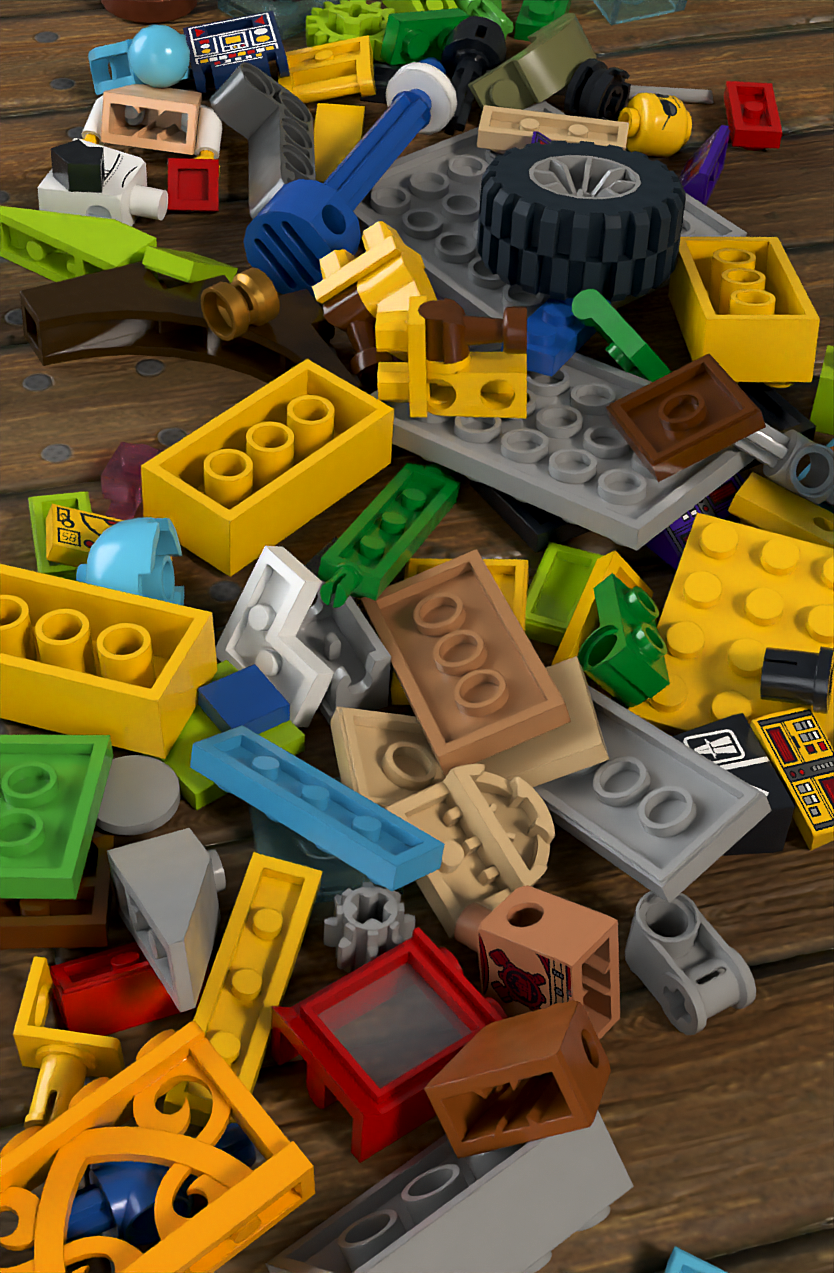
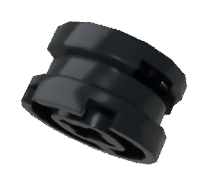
M595 58L587 59L579 66L569 83L564 101V114L618 121L619 114L626 107L629 99L631 84L626 83L625 79H628L630 75L627 71L617 67H610L608 69L604 62Z

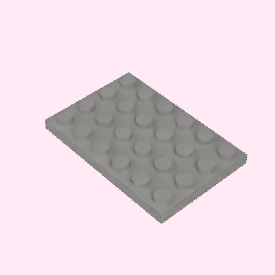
M502 343L471 345L470 352H501ZM576 352L552 377L527 370V418L440 416L429 412L427 417H410L409 403L381 401L394 408L392 444L413 452L424 460L445 466L465 475L472 481L486 484L513 496L520 502L534 505L561 517L568 523L584 527L611 539L618 545L626 546L636 551L755 459L737 447L730 445L657 482L611 423L606 410V406L652 382ZM378 390L370 395L378 399Z

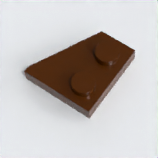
M103 835L91 840L92 853L87 855L76 899L0 898V950L26 948L75 949L108 946L113 882L107 850L115 848L114 835Z

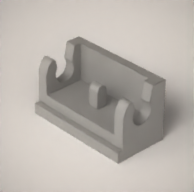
M322 581L317 592V601L309 608L296 637L334 672L331 683L318 707L330 725V720L337 706L369 711L388 706L391 655L351 596L338 608H333L334 599L329 606L322 601L320 589L326 583Z

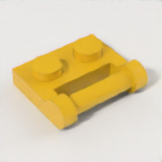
M369 35L285 52L290 76L280 78L278 71V83L297 96L304 104L361 93L362 97L376 95L373 51Z

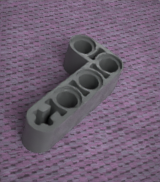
M247 62L241 63L212 95L210 104L223 122L248 139L249 212L251 218L254 219L284 184L298 179L316 181L312 114L297 96L254 65Z

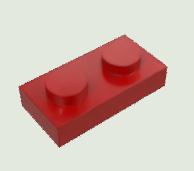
M726 81L724 103L732 146L752 151L762 150L763 148L779 149L783 132L772 83Z

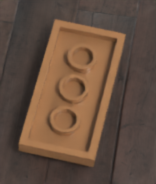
M477 549L388 586L376 601L367 597L360 598L375 633L391 655V666L444 776L448 775L450 770L455 767L477 763L571 722L565 701Z

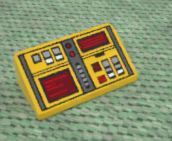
M810 705L763 715L751 720L750 726L795 805L792 817L810 851L834 841V749Z

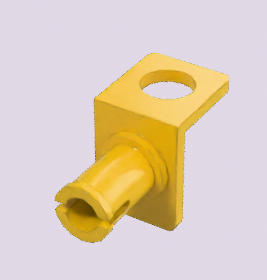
M38 956L33 958L13 1032L22 1066L40 1069L29 1114L25 1118L23 1126L25 1129L32 1126L43 1128L67 1111L72 1098L83 1088L86 1077H108L111 1079L125 1069L119 1039L44 1027L53 994V982L47 958Z

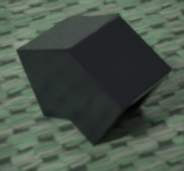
M78 139L51 148L53 177L69 192L102 193L105 179L104 147H89Z

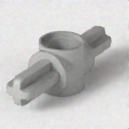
M765 423V428L732 444L763 463L764 475L775 484L816 505L825 501L834 507V451L829 447L815 443L795 430H789L783 434ZM808 454L811 461L810 470L806 477L799 481L796 475L797 464L804 455Z

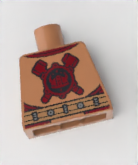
M529 885L516 888L493 911L477 902L469 904L462 911L455 925L454 937L456 941L478 953L481 992L484 997H491L496 1000L509 1018L543 1009L555 1003L574 1000L584 1006L599 1040L620 1019L618 920Z

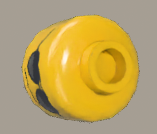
M638 93L622 109L618 117L619 122L629 123L626 148L630 152L637 151L647 156L669 158L686 145L691 135L692 119L690 113L686 110L683 102L676 96Z

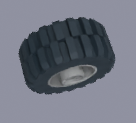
M566 140L551 141V144H540L539 142L526 144L523 149L515 147L507 150L503 156L498 155L486 168L482 176L477 251L487 269L493 275L498 274L501 281L510 286L517 284L522 287L523 291L534 295L543 293L550 295L551 299L565 301L566 298L574 299L583 290L595 289L610 302L624 300L629 295L639 297L647 294L651 288L657 289L676 268L686 193L678 176L674 171H669L665 164L659 160L651 161L646 154L637 151H624L623 147L610 144L608 146L594 145V142L587 141L567 143Z

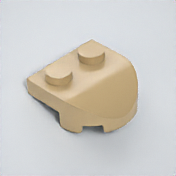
M466 764L450 770L442 782L385 807L386 810L445 844L440 869L415 881L449 938L454 937L456 922L462 911L469 904L477 902L493 911L516 888L527 885L533 887L548 868L546 865L549 858L550 843L555 836L551 814L536 790L520 777L508 780L499 775L484 772V764Z

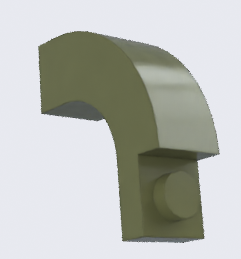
M566 13L528 36L531 45L468 84L481 111H483L484 105L523 110L533 103H541L567 86L576 70L584 61L589 58L596 59V54L574 13Z

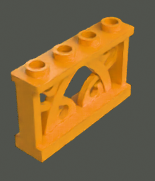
M191 1021L177 1032L173 1029H168L151 1038L140 1049L134 1063L111 1079L100 1077L88 1083L72 1098L67 1111L43 1128L32 1126L21 1131L4 1146L0 1153V1214L4 1211H11L18 1216L19 1220L18 1227L12 1234L0 1237V1246L12 1251H23L34 1246V1259L17 1266L0 1268V1273H67V1266L85 1259L98 1257L107 1258L113 1262L115 1273H214L315 1194L314 1166L294 1141L290 1143L205 1037L204 1031L196 1021ZM182 1081H191L203 1085L213 1098L210 1119L196 1138L184 1135L191 1119L189 1102L186 1097L182 1108L171 1115L162 1114L155 1107L157 1099ZM231 1116L267 1160L254 1171L235 1157L214 1147L224 1134ZM131 1118H135L137 1127L122 1126ZM132 1161L170 1167L159 1185L154 1206L155 1223L161 1241L143 1254L139 1249L126 1241L108 1236L84 1237L66 1244L68 1222L73 1201L80 1181L89 1164ZM192 1174L198 1178L187 1189V1195L200 1194L207 1199L208 1205L192 1218H186L174 1211L173 1203L180 1187L188 1176ZM45 1182L41 1199H39L31 1191ZM89 1265L82 1266L72 1273H88L90 1271Z

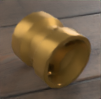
M252 267L235 275L231 284L219 282L203 290L201 295V308L208 326L215 335L226 341L247 332L250 324L260 326L275 319L280 310L277 291L266 273L259 268Z

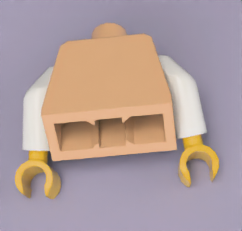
M132 84L104 91L103 95L96 100L81 134L82 140L101 146L104 143L189 155L195 153L196 157L194 159H218L222 135V120L212 108L201 105L202 93Z

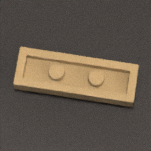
M484 105L478 129L477 148L490 149L499 154H504L507 150L515 147L523 149L526 144H531L533 132L538 131L552 141L566 140L567 143L587 141L594 142V145L608 146L610 144L623 147V150L626 151L629 123Z

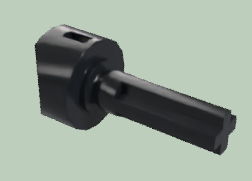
M478 16L467 17L452 30L446 41L442 53V65L445 68L446 74L452 79L451 83L457 97L455 114L445 126L444 133L453 136L455 130L463 132L475 100L468 84L483 76L487 70H493L506 61L507 48L503 31L496 22L488 18Z

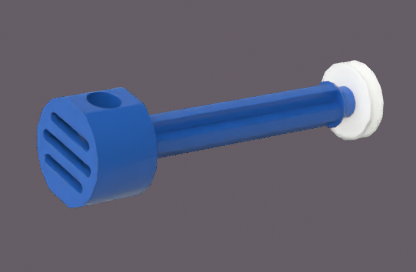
M412 62L402 66L388 81L385 93L387 110L325 182L298 179L284 184L247 226L243 241L247 261L253 268H259L266 273L277 292L284 295L307 289L314 297L312 287L323 280L319 260L334 250L345 249L352 255L356 254L361 239L358 217L353 212L417 134L430 135L441 131L455 114L457 107L456 91L450 79L441 70L427 63Z

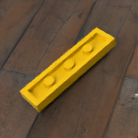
M253 852L193 1019L204 1031L205 1037L251 1094L253 1093L271 1038L272 1006H281L320 889L323 872ZM182 1081L167 1092L164 1100L163 1114L171 1115L178 1112L182 1108L186 1097L191 1113L190 1124L201 1127L206 1126L211 1116L213 1098L203 1085L191 1081ZM232 1116L230 1118L229 1124L236 1123Z

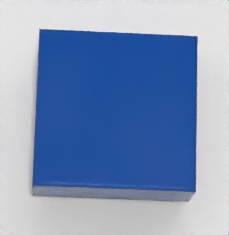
M255 664L198 688V705L221 733L243 725L251 731L260 734L290 720L289 702Z

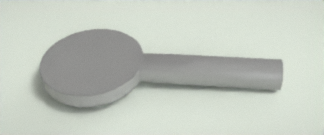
M129 755L113 759L96 826L113 834L138 835L153 831L164 825L175 814L180 803V787L175 772L164 762L148 756Z

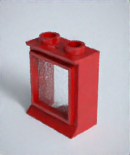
M417 927L413 930L411 938L292 1007L272 1006L271 1056L279 1066L299 1054L307 1062L306 1087L314 1104L319 1109H324L338 1100L353 1117L351 1153L359 1163H362L436 1116L437 1114L424 1088L483 1027L508 1017L496 1000L491 997H483L467 980L458 960L445 947L438 948Z

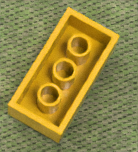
M680 237L677 265L670 275L668 296L692 362L706 354H710L737 385L739 382H762L767 386L786 388L792 386L794 382H812L820 318L778 237Z
M306 359L142 464L143 517L170 518L176 528L180 545L231 577L260 557L265 546L277 545L391 464L394 408Z
M0 564V718L66 735H110L111 744L114 747L166 759L198 704V688L209 684L218 670L212 612Z

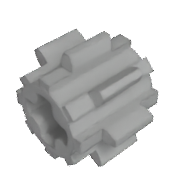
M363 882L362 887L354 891L348 888L342 895L337 894L334 897L333 917L324 920V945L335 947V957L337 958V967L350 973L412 937V932L415 929V916L404 914V903H400V893L390 891L387 888L375 887L373 882Z

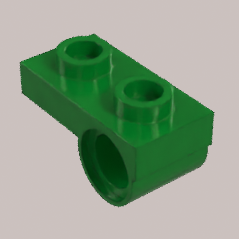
M612 573L593 588L600 626L584 641L577 658L584 673L621 705L629 708L641 704L648 698L651 699L670 684L664 658L668 650L657 629L656 618L659 617V611L654 601L640 587L635 586L630 589Z

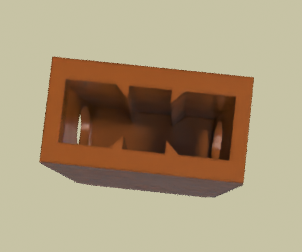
M572 1000L564 1003H555L543 1009L495 1021L483 1027L424 1089L457 1158L460 1159L590 1127L594 1122L611 1069L608 1057L584 1006L580 1002ZM497 1086L495 1092L490 1094L493 1088Z

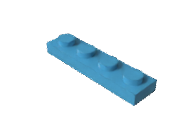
M243 725L200 740L192 745L190 768L215 782L223 791L234 794L259 809L270 820L285 825L311 841L322 852L337 857L363 873L376 885L386 887L390 891H395L441 867L445 845L443 842Z

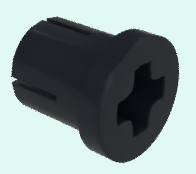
M821 646L820 652L816 653L767 647L761 675V699L812 705L814 713L827 714L834 677V648Z

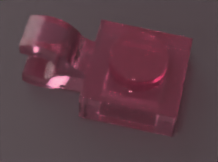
M120 443L101 474L103 498L111 500L110 507L105 516L120 520L134 518L138 506L143 502L141 465L164 450L155 449L145 444Z

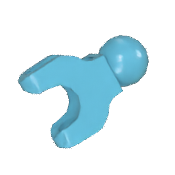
M150 25L142 28L133 39L96 47L89 51L88 54L96 95H103L104 91L132 84L167 88L177 83L193 80L192 68H188L190 50L187 46L186 36L166 25ZM109 63H110V67H111V71H112V79H111V77H110L109 69H108V64H109Z

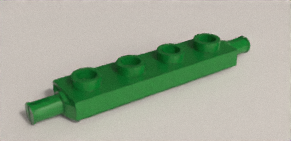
M435 462L426 467L407 463L321 557L317 577L321 581L326 582L320 589L322 601L329 606L334 599L333 608L341 607L349 596L367 597L376 601L456 503L461 485L460 481L452 477L456 471Z

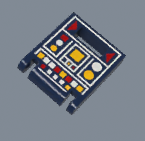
M273 10L183 28L187 46L190 50V63L197 92L207 93L204 74L212 73L215 89L217 90L243 62L254 65L271 77L268 62L276 61L280 78L290 76L286 53Z

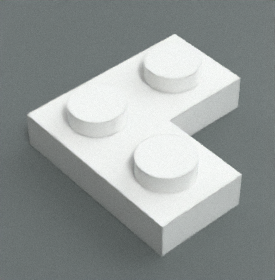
M265 546L216 645V657L221 662L228 660L238 671L255 664L289 702L290 721L296 727H308L334 674L322 660L296 637L322 581L283 546Z

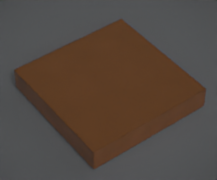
M706 354L606 406L611 423L657 482L766 427L761 410L710 354Z

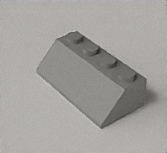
M598 1110L594 1122L588 1128L460 1159L457 1158L445 1134L265 1264L270 1273H535L550 1261L552 1257L551 1251L573 1233L589 1229L603 1221L610 1213L611 1208L609 1205L634 1186Z

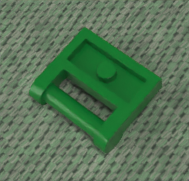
M586 289L576 295L572 302L574 316L585 326H592L609 344L605 350L626 373L628 372L654 382L672 372L597 290Z

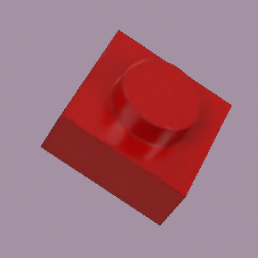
M168 158L169 198L167 210L219 212V159Z

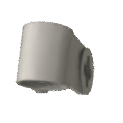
M649 891L640 898L635 909L625 947V960L630 970L640 978L660 1003L670 1022L685 1035H695L704 1029L708 1018L729 1007L743 1009L752 1004L756 997V986L749 966L734 948L728 946L701 914L694 901L685 894L680 893L673 901L667 903L652 891Z

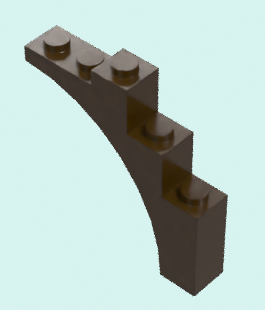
M140 261L20 291L24 337L43 366L91 357L119 355L165 356L215 364L270 383L299 363L309 359L364 391L358 376L354 373L350 374L338 359L337 352L330 343V339H333L335 335V327L327 322L323 316V307L319 305L307 289L278 296L280 310L275 319L260 326L250 324L247 332L229 341L222 340L214 334L208 326L201 308L203 290L219 282L231 284L225 275L167 289L162 279L157 280L152 272L145 268V265Z

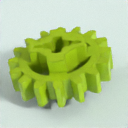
M340 0V4L336 5L325 1L323 9L313 7L311 15L306 16L307 47L369 35L373 59L383 63L385 61L380 58L388 16L395 13V9H381V2L378 1L370 5L366 4V0Z

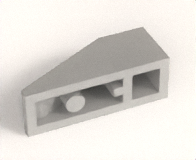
M190 828L107 850L119 916L178 1010L184 1012L195 1008L221 922L217 892L226 889L225 873L218 853L215 849L206 850Z

